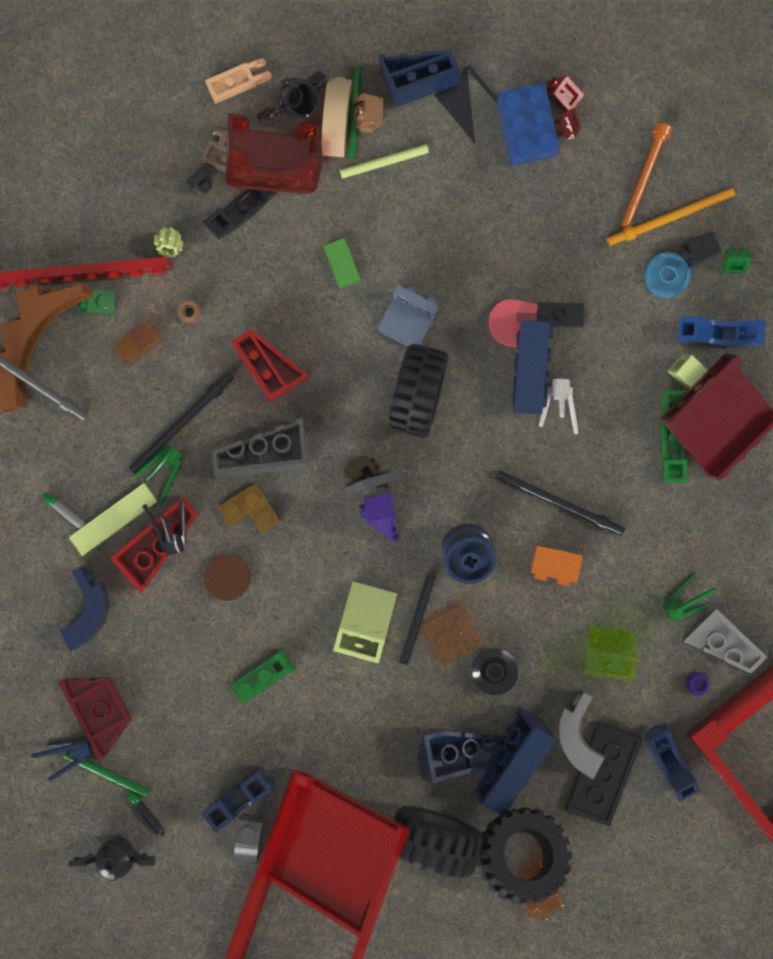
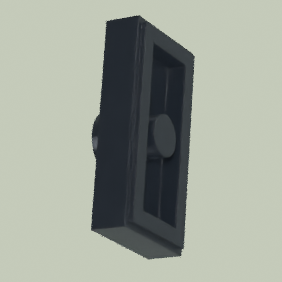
M538 302L537 314H545L550 325H553V327L584 326V303Z

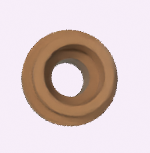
M187 300L180 304L178 316L185 323H195L201 316V309L196 302ZM193 309V315L187 316L186 310Z

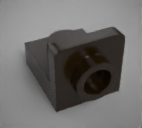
M364 456L345 469L344 473L348 479L353 477L356 480L366 473L364 469L368 466L375 477L379 476L377 471L380 467L373 457L368 459L367 456Z

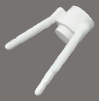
M553 379L552 386L547 387V407H543L539 427H542L553 395V399L559 400L561 418L564 417L565 400L568 398L574 434H578L572 396L573 388L570 387V380Z

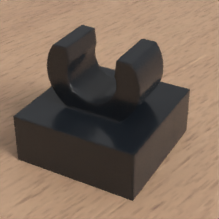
M204 166L185 181L190 189L197 185L203 193L212 188L204 179L210 174Z

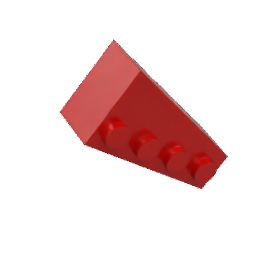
M186 496L182 497L162 514L166 517L170 532H178L179 536L180 501L185 503V533L200 514ZM160 516L155 521L164 537L166 534ZM150 524L110 559L138 591L142 593L169 555H166L165 549H162L160 541Z

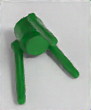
M168 444L134 474V477L140 476L158 460L159 463L146 477L147 480H150L163 465H166L168 468L173 465L159 499V503H163L176 472L183 463L179 460L183 455Z
M692 573L670 596L665 598L666 603L662 607L671 621L675 619L680 620L685 616L708 609L709 604L687 610V607L717 592L718 589L714 587L685 603L680 598L675 599L697 576L696 573Z

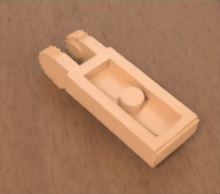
M257 59L248 64L246 62L207 79L205 82L214 103L217 104L256 87V85L269 81L272 78L270 71H265L255 76L251 74V72L265 67V59Z

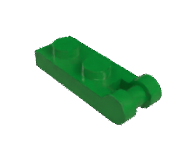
M284 649L230 685L242 705L296 669L294 663H290L286 657L288 654ZM276 662H279L283 668L279 672L273 665Z

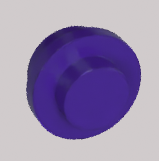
M701 672L689 674L685 682L687 690L693 695L705 694L710 685L708 677Z

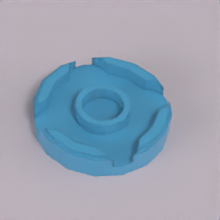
M663 252L648 262L645 268L644 279L647 287L653 294L661 298H672L687 288L691 280V270L681 255L674 252Z

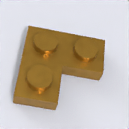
M257 483L217 507L229 527L249 515L259 532L263 534L281 522Z

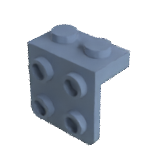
M397 285L393 299L378 326V330L380 333L407 347L411 344L421 345L438 312L439 306L436 305L437 302L429 296H424L423 298L415 294L416 290L407 285L403 287Z

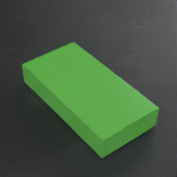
M345 238L323 246L339 289L361 282Z

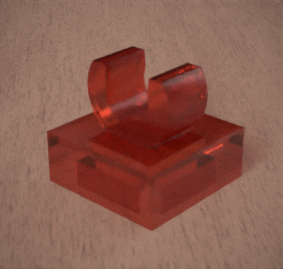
M575 108L566 110L562 116L554 120V125L560 124L562 126V129L556 135L558 137L565 135L566 140L574 139L582 130Z

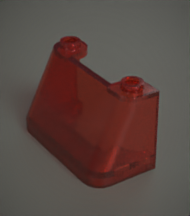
M228 113L225 180L228 185L235 188L296 194H310L316 190L323 163L319 122H302L297 125L295 134L250 130L248 117L242 114Z

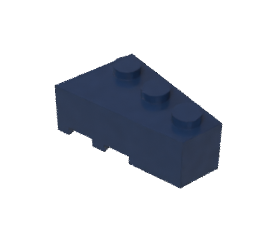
M451 50L422 52V55H407V53H400V56L385 57V54L378 55L379 68L395 108L459 85V69Z

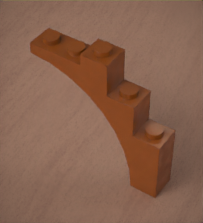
M77 282L69 284L68 288L62 290L60 288L46 290L38 287V285H28L24 287V290L16 292L20 317L11 318L8 320L9 323L0 325L5 350H0V355L27 372L32 353L47 327L65 310L79 302L92 298V288ZM0 366V412L8 413L28 408L26 383Z

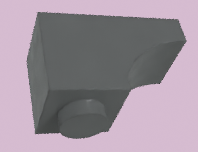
M241 813L238 819L234 842L233 862L257 864L264 823L263 816Z

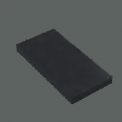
M598 721L589 746L606 757L594 779L579 771L565 809L610 827L643 739Z

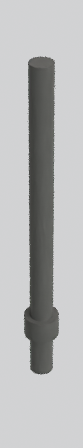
M0 355V366L58 404V408L64 412L68 411L82 421L85 419L88 413L73 404V400L67 396H61Z

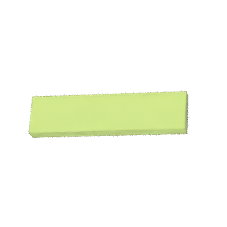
M143 483L69 538L80 554L85 556L145 512L143 509L144 504L151 508L159 501L146 483Z

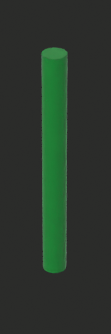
M353 67L347 149V158L350 159L356 158L358 128H356V119L354 118L356 105H352V101L360 96L362 68Z
M69 751L65 753L63 758L70 762L77 760L76 757H71ZM88 759L87 762L78 764V766L145 798H148L151 789Z

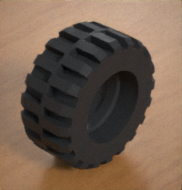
M411 344L407 347L390 408L388 426L392 431L420 438L428 437L439 402L448 362V354L445 351L418 344Z
M403 806L396 811L394 820L410 828L399 858L413 864L415 867L443 876L466 878L474 873L484 841L482 833L478 829L449 815L425 808Z
M530 807L515 808L497 816L486 825L487 829L482 832L484 841L477 866L482 868L483 873L480 875L483 881L487 880L489 883L488 888L492 892H497L499 898L510 900L511 903L515 904L541 902L547 900L548 897L554 896L558 892V888L566 883L565 875L570 874L572 867L568 865V860L572 859V851L568 852L566 846L570 844L568 837L563 838L561 833L565 830L561 825L556 826L554 824L555 819L551 815L544 816L543 811L538 809L531 810ZM516 833H527L538 842L542 851V867L539 873L531 879H520L515 876L508 868L505 860L506 842Z

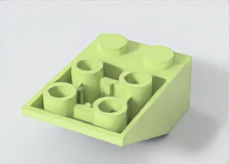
M353 581L333 651L379 663L397 593Z

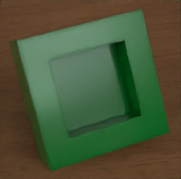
M727 247L722 265L723 273L746 274L752 259L751 251H746L744 247H740L739 251H732L731 247Z

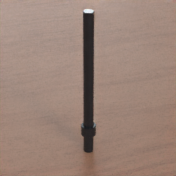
M227 372L216 384L210 385L207 388L208 392L129 466V469L136 474L214 398L217 399L223 393L222 390L234 377Z
M501 470L498 471L496 479L595 524V527L603 531L607 529L620 536L625 531L624 527L609 521L610 518L602 514L598 516Z

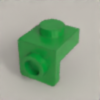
M92 289L93 297L78 303V307L81 308V315L91 313L112 316L115 314V292Z

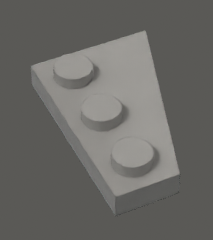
M714 608L683 639V642L702 649L704 652L723 659L725 662L749 673H752L768 658L717 608Z

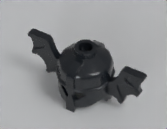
M318 71L308 78L309 83L296 77L283 79L276 94L278 106L268 107L256 115L258 121L261 119L268 121L274 116L281 117L283 112L299 118L313 117L315 110L319 106L320 98L316 89L324 86L323 80L327 79L325 73L322 74L321 71Z
M115 835L114 838L106 841L98 849L97 855L89 853L85 857H74V860L68 861V866L82 867L95 863L97 871L104 878L109 879V881H116L124 877L132 869L135 862L138 866H154L155 856H147V853L136 855L132 844L127 839L123 838L122 835Z

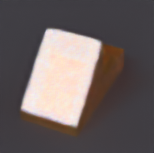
M148 321L132 335L127 332L114 350L127 367L130 368L165 339L153 324Z

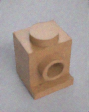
M363 93L352 101V105H356L354 111L356 128L360 129L361 132L371 133L383 125V98Z

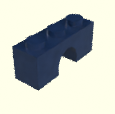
M261 766L207 806L201 815L214 833H217L233 821L241 811L251 804L254 805L273 791L275 784Z

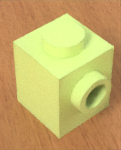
M681 354L667 370L669 374L688 390L708 371L693 355Z

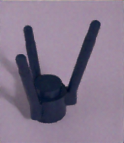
M79 737L72 740L48 743L47 747L58 748L33 753L31 757L38 758L69 751L72 758H77V760L50 776L48 780L52 781L78 764L87 762L86 756L92 755L88 739L86 737Z

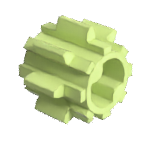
M171 227L162 228L159 234L154 237L155 251H158V254L164 257L174 258L178 255V251H182V235L179 234L178 230L175 231Z

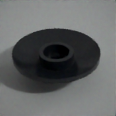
M498 648L487 649L475 658L472 665V678L475 685L482 692L489 695H501L508 692L515 685L518 678V666L515 659L507 651ZM492 667L498 668L496 675L490 674Z

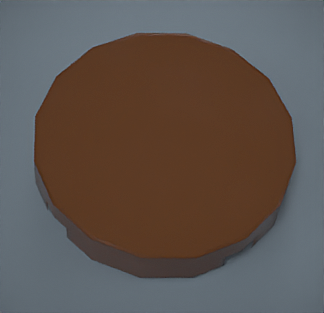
M221 555L207 565L204 573V584L207 591L214 598L222 601H232L241 597L247 591L250 584V571L240 558L233 555Z

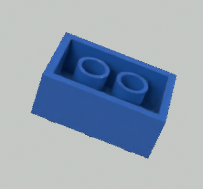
M545 82L500 91L497 105L510 165L516 166L554 158L559 151V145Z

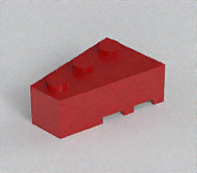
M252 329L231 341L235 351L270 404L309 380V375L279 353Z

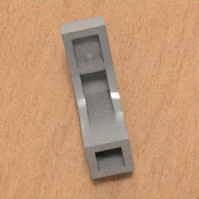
M584 692L583 695H577L572 705L575 707L574 711L567 707L564 709L560 719L559 735L563 751L569 761L580 772L594 779L606 756L591 748L583 739L581 722L594 698L590 693Z

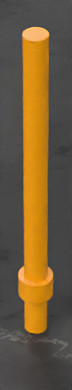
M731 187L635 227L628 226L622 229V232L607 237V244L612 246L624 240L626 242L631 241L639 234L735 196V190Z

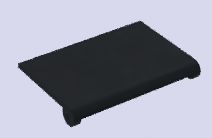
M469 65L459 75V85L442 90L434 96L475 143L468 72L496 103L497 97Z

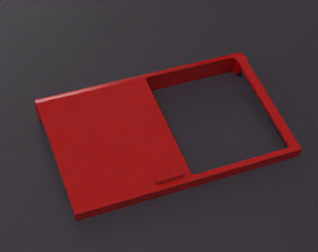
M296 769L292 770L224 959H244L271 882L356 935L358 940L351 959H363L410 828L306 772Z

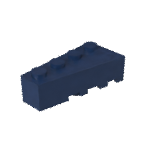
M517 313V321H519L521 326L520 331L516 332V346L519 352L515 356V372H517V376H514L512 408L514 413L542 414L543 407H547V394L544 393V386L549 384V371H546V363L551 361V348H548V339L553 338V325H550L545 314Z
M518 706L515 712L518 715L513 725L509 723L505 731L508 733V736L503 746L498 745L495 751L493 765L487 766L474 792L483 806L499 814H505L512 807L514 800L521 790L526 787L528 780L540 767L541 762L557 741V738L539 716Z

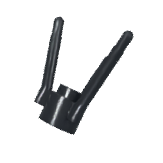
M180 501V536L178 532H170L166 517L162 515L161 520L166 534L163 537L148 506L144 504L143 509L160 541L162 549H165L166 555L183 552L185 550L183 544L187 543L184 501Z

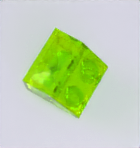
M589 625L583 672L587 675L634 681L637 664L636 632Z

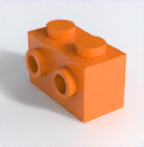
M534 545L529 573L534 574V579L547 581L548 577L557 579V584L570 586L571 582H578L583 555Z

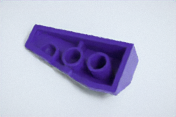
M392 493L364 499V504H360L361 517L366 518L367 523L391 541H398Z

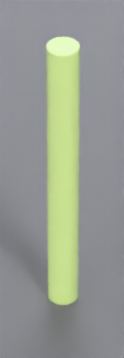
M424 144L341 169L342 179L427 154L429 153L428 146Z

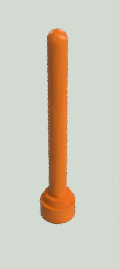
M658 122L655 124L652 132L654 142L621 223L623 228L631 225L661 146L671 136L673 128L665 123Z

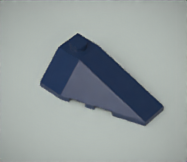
M446 730L423 735L418 753L422 780L436 783L486 769L488 765H493L495 751L498 745L503 746L507 736Z

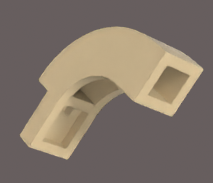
M343 77L329 78V82H327L322 124V156L344 158L352 80Z

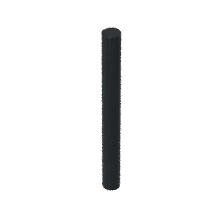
M429 574L426 576L399 663L405 665L409 663L436 578L435 576Z

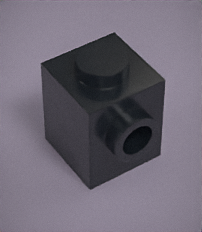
M713 231L688 240L681 246L682 257L686 263H689L690 267L716 257L721 252Z

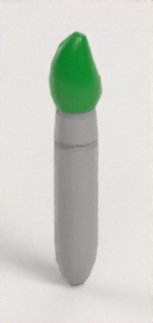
M43 493V499L47 505L53 507L78 529L86 525L81 518L59 502L55 496Z

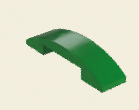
M663 390L661 417L688 390ZM660 420L663 483H687L685 448Z

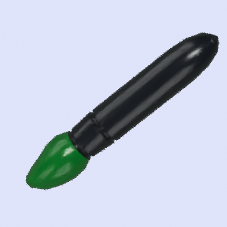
M128 790L127 797L129 802L136 807L157 835L164 836L165 832L162 825L141 801L139 795Z

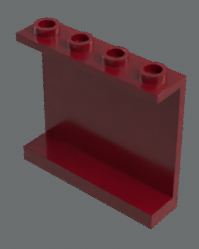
M726 353L660 418L709 477L719 481L728 476L731 469L738 462L744 460L747 453L754 446L760 444L763 441V437L773 429L772 408L739 369L738 366L742 363L739 357Z

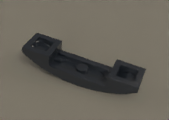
M268 168L253 180L252 185L222 210L218 208L203 220L202 224L219 240L235 231L258 213L284 187L285 183Z

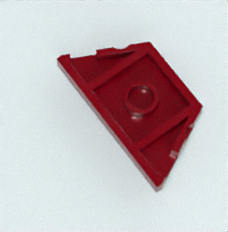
M111 678L62 679L58 681L98 761L103 760L132 720Z

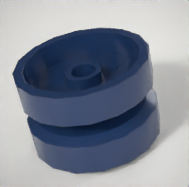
M472 523L460 524L453 527L445 535L442 541V555L445 568L449 576L454 580L464 584L478 583L485 580L493 572L496 565L495 550L488 532L481 526Z

